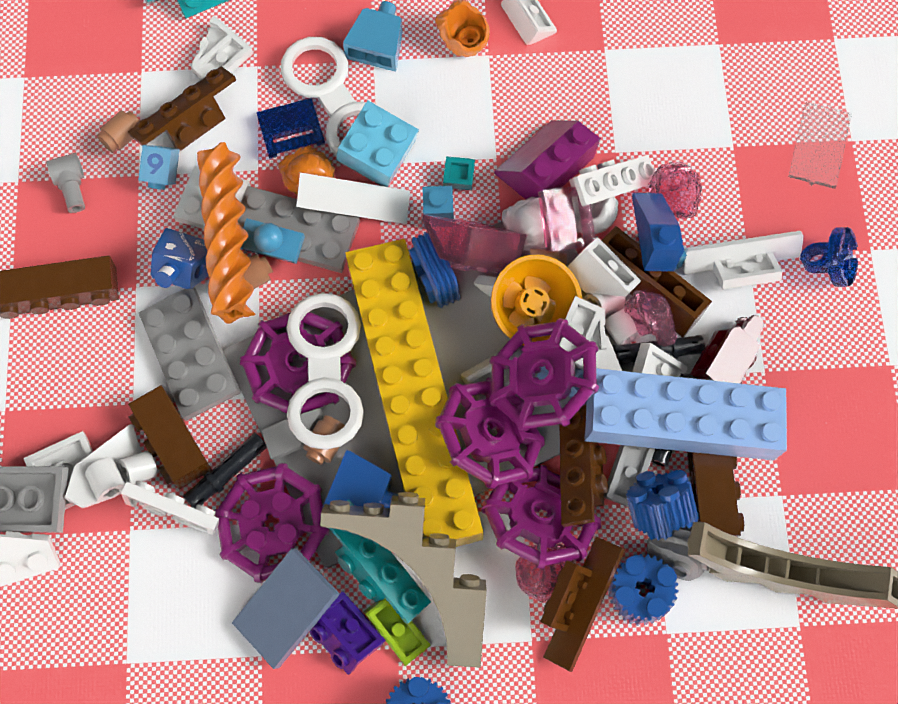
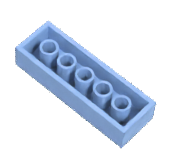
M596 368L599 390L596 394L593 393L587 400L585 441L773 461L787 451L786 388Z

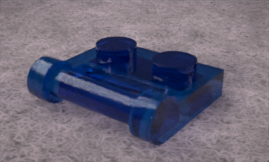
M312 98L256 112L269 159L278 157L277 154L307 145L316 144L321 146L325 144ZM312 130L313 132L298 137L282 140L279 142H273V140L291 136L294 134Z

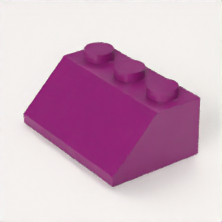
M551 120L494 171V174L524 199L543 197L548 201L594 158L601 138L578 120Z

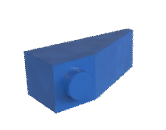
M633 193L632 201L644 271L674 272L684 252L680 225L662 193Z

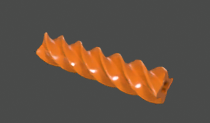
M220 142L212 149L198 151L197 162L200 170L199 187L203 197L201 209L205 223L204 242L207 249L206 268L210 277L208 294L212 304L211 315L219 316L226 324H231L239 318L255 316L256 314L246 305L254 288L243 277L251 265V260L240 249L248 238V232L238 224V220L245 212L246 207L235 197L237 191L243 185V180L233 172V168L241 156L228 150L225 142Z

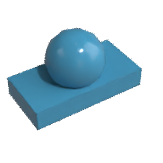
M246 218L243 228L248 232V238L240 249L297 264L305 238L303 233L278 227L273 223H263Z

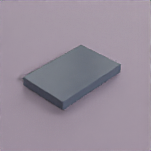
M291 548L233 620L232 624L273 669H279L340 593L298 549Z

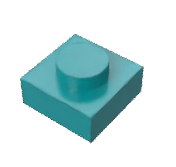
M446 156L443 186H452V189L472 191L475 159Z

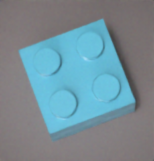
M367 100L339 145L336 160L378 185L389 187L414 145L419 129Z

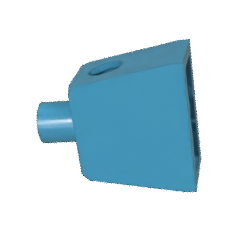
M382 1L378 11L369 8L362 9L343 42L344 53L348 60L394 72L397 71L403 30L402 18L395 15L396 6L393 3Z

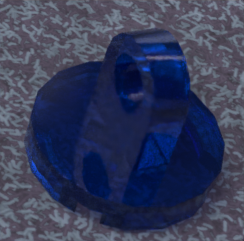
M835 227L830 234L828 242L813 243L802 250L800 260L805 270L815 274L828 273L834 287L851 286L855 281L858 270V258H853V250H857L858 247L856 236L849 227ZM816 255H823L817 261H810Z

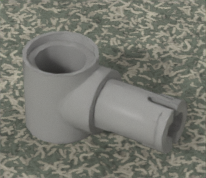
M72 153L46 161L54 186H58V189L62 190L68 212L77 213L83 211L85 204L80 185L81 179L84 178V173L77 154Z

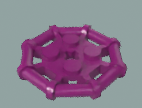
M308 312L301 320L300 334L305 341L314 346L326 347L325 343L328 340L333 339L334 344H336L344 337L343 325L339 321L332 322L311 312ZM290 313L265 322L261 320L257 324L258 329L244 356L240 357L239 363L244 368L253 393L252 399L257 404L261 402L284 413H287L289 401L270 392L275 387H278L285 392L292 393L293 396L298 388L309 382L308 358L306 357V361L300 368L290 366L289 363L293 362L294 355H299L300 358H305V356L298 353L293 347L287 332L279 335L274 332L287 327ZM304 323L324 332L319 336L316 334L311 335L303 329ZM266 338H270L272 342L269 352H266L265 356H258ZM351 351L340 357L341 381L346 383L352 368L356 367L357 360L353 358ZM258 365L266 366L271 378L264 385L256 367ZM323 392V394L309 398L302 406L300 414L332 403L336 405L340 401L339 395Z
M559 318L556 322L530 326L522 324L517 327L518 331L496 356H491L489 363L492 365L489 401L493 407H498L514 421L519 430L528 431L529 428L561 424L565 427L570 424V419L593 393L596 394L599 390L596 374L598 346L596 342L589 341L571 327L566 319ZM551 335L549 340L532 342V338ZM562 338H566L577 348L568 352L559 344ZM524 343L525 346L521 349L523 353L518 358L515 356L512 360H509ZM583 358V379L575 377V362ZM541 367H545L549 371L548 375L542 380L535 377L537 373L541 372ZM504 369H509V385L504 387ZM571 388H580L568 403L562 407L560 401L569 396ZM515 394L525 401L522 410L511 403L509 398ZM552 405L555 412L532 415L535 407Z
M488 377L485 381L464 385L456 383L449 388V396L440 416L435 419V426L442 433L452 459L450 461L452 466H458L484 482L485 486L490 489H495L497 485L519 480L528 481L532 478L533 467L539 451L545 445V439L540 435L538 428H529L528 431L519 430L514 421L498 407L491 405L489 401L491 396V378ZM480 394L486 396V399L475 401L472 397ZM516 395L509 398L511 403L522 410L524 400ZM459 403L466 409L461 418L454 417ZM487 425L493 430L496 429L497 434L495 436L488 432ZM454 429L460 430L462 438L466 445V449H464L463 451L460 447ZM521 443L527 446L524 457L521 456L519 453L520 449H518ZM471 453V456H472L476 461H478V462H486V463H487V469L484 468L483 466L479 465V464L476 463L475 461L471 460V459L468 458L467 456ZM509 461L514 466L513 469L499 471V463Z
M279 463L278 466L246 474L243 472L237 475L238 479L218 509H214V516L219 518L217 527L221 547L219 555L222 560H228L253 577L254 582L263 583L279 564L268 566L269 558L288 553L291 548L294 549L298 538L302 537L305 532L312 534L300 552L308 561L324 537L329 536L330 529L320 526L323 509L321 493L323 490L319 484L314 485L288 468L286 463ZM276 479L274 489L257 492L253 486L254 484ZM285 483L291 484L304 494L298 499H294L284 492ZM246 490L250 498L243 503L240 513L231 512ZM307 503H310L313 525H306L303 506ZM269 515L279 518V523L275 524V530L270 531L269 527L264 526ZM229 519L236 520L239 524L241 539L234 544ZM248 546L260 554L258 564L239 552Z
M539 465L538 468H533V476L528 481L519 480L497 485L492 490L488 499L482 502L481 511L488 518L496 537L498 548L500 550L505 548L536 564V568L544 569L547 565L566 562V560L582 561L587 556L586 550L595 532L601 528V519L595 513V522L577 525L583 528L578 539L570 533L573 526L563 527L561 525L560 475L548 470L546 465ZM532 481L537 482L534 487L527 488L528 485L521 484ZM510 490L514 494L511 502L501 501L507 491ZM541 510H544L547 512V518H542L538 516L535 512L539 513ZM500 514L508 515L510 530L507 531ZM521 536L535 543L537 545V550L516 540L515 538ZM562 542L567 547L547 552V548H552L557 543Z

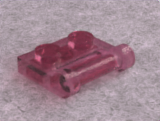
M576 187L538 192L547 252L584 248L598 237L595 236L591 204L581 205ZM578 196L583 238L581 239L577 238L572 197Z

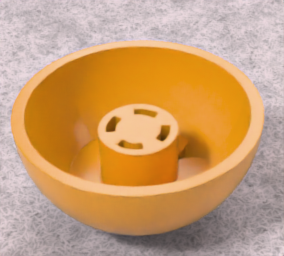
M527 255L508 264L496 278L491 292V310L499 329L511 339L518 331L517 327L522 324L530 326L556 322L559 318L565 319L575 296L582 299V293L576 277L562 262L545 255ZM551 335L532 338V342L549 340Z

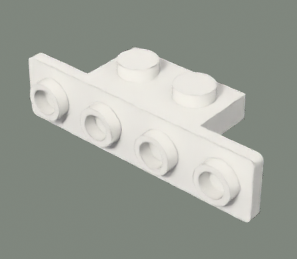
M648 155L615 164L613 159L597 166H589L579 170L580 175L569 180L572 191L577 190L582 206L657 183L655 168Z
M801 231L688 247L684 249L687 256L683 263V270L685 274L714 270L722 290L781 281L783 271L777 261L800 257L804 235Z

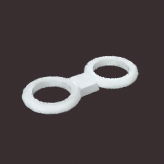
M306 37L297 40L287 48L281 59V74L285 84L294 93L306 98H318V101L330 117L326 125V141L330 150L337 156L338 147L341 144L337 131L341 123L348 117L359 115L366 102H356L343 84L348 75V60L344 51L335 42L324 37ZM322 50L334 58L337 70L334 76L326 83L308 85L295 77L292 71L295 59L305 51Z
M320 293L308 296L298 302L289 314L286 327L288 338L297 352L308 358L309 382L298 388L290 399L287 419L290 430L300 442L311 448L328 450L341 447L353 439L362 424L364 411L361 399L351 386L341 381L340 357L351 351L358 341L361 323L358 312L349 301L335 294ZM320 307L338 310L347 319V333L341 341L332 346L319 347L308 343L302 337L299 330L301 320L308 312ZM330 392L344 398L350 408V417L344 428L330 435L314 434L306 429L300 419L301 408L306 400L314 394Z

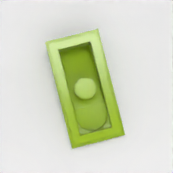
M386 598L374 602L364 610V614L384 637L387 644L404 666L408 665L431 646L412 620L406 624Z

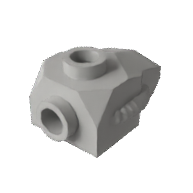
M682 529L678 531L673 530L672 536L668 537L667 540L663 538L657 540V538L650 540L648 538L647 554L650 555V558L656 556L658 561L660 559L663 560L664 565L668 563L669 567L674 569L678 579L685 581L697 579L704 573V570L708 571L710 568L688 555L687 542L691 534L690 531Z

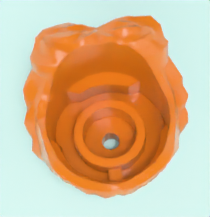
M455 0L447 10H443L435 18L440 38L455 55L464 57L476 56L487 45L490 35L489 25L482 12L478 11L476 7L471 6L469 1Z
M308 145L298 148L294 154L286 155L278 165L284 186L297 196L300 173L334 178L335 167L332 165V161L323 152H319Z

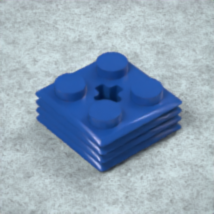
M430 229L429 233L424 232L423 236L419 234L417 238L413 237L411 240L413 248L408 249L412 258L414 269L418 277H421L429 302L433 303L436 301L438 307L443 308L444 305L448 306L449 302L454 304L455 300L459 301L461 297L457 278L435 231Z

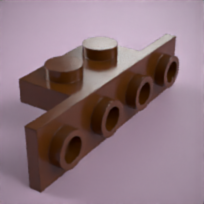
M222 66L211 70L202 80L184 89L183 93L178 97L164 103L158 111L148 118L140 120L128 133L142 146L147 145L163 132H166L174 147L182 151L226 119L214 96L237 80L235 75Z
M583 405L570 419L569 425L565 427L562 424L559 425L561 525L563 527L595 522L594 507L605 506L604 493L608 492L607 479L603 474V465L607 463L605 449L597 442L585 441L587 405Z
M596 536L583 566L566 560L564 567L558 573L557 583L552 595L544 605V613L540 620L541 623L555 628L543 658L569 672H573L624 554V548Z

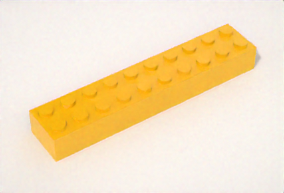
M404 238L345 252L404 492L417 493L420 498H425L423 537H429L433 533L449 535L450 539H456V547L482 541L484 532L468 472L458 466H452L450 463L452 459L442 433L435 426V419L440 416L448 397L406 240ZM454 429L455 434H456V437H457V439H458L457 431H456V429Z

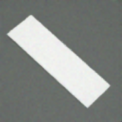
M300 173L296 207L407 224L410 191Z

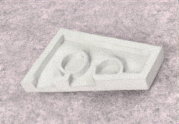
M137 480L134 485L126 481L121 492L126 505L136 507L137 503L140 502L143 503L142 507L152 514L166 516L169 513L173 515L172 519L178 523L212 535L215 534L219 524V518L214 517L215 511L202 505H197L196 509L184 505L185 499L172 493H167L165 497L154 493L155 488L145 482Z

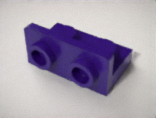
M344 591L340 593L309 631L311 637L317 643L322 644L329 652L333 663L338 668L343 669L348 675L386 641Z

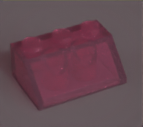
M423 215L422 221L439 258L451 261L452 268L464 271L472 269L488 273V271L500 273L508 264L522 257L526 234L481 222Z

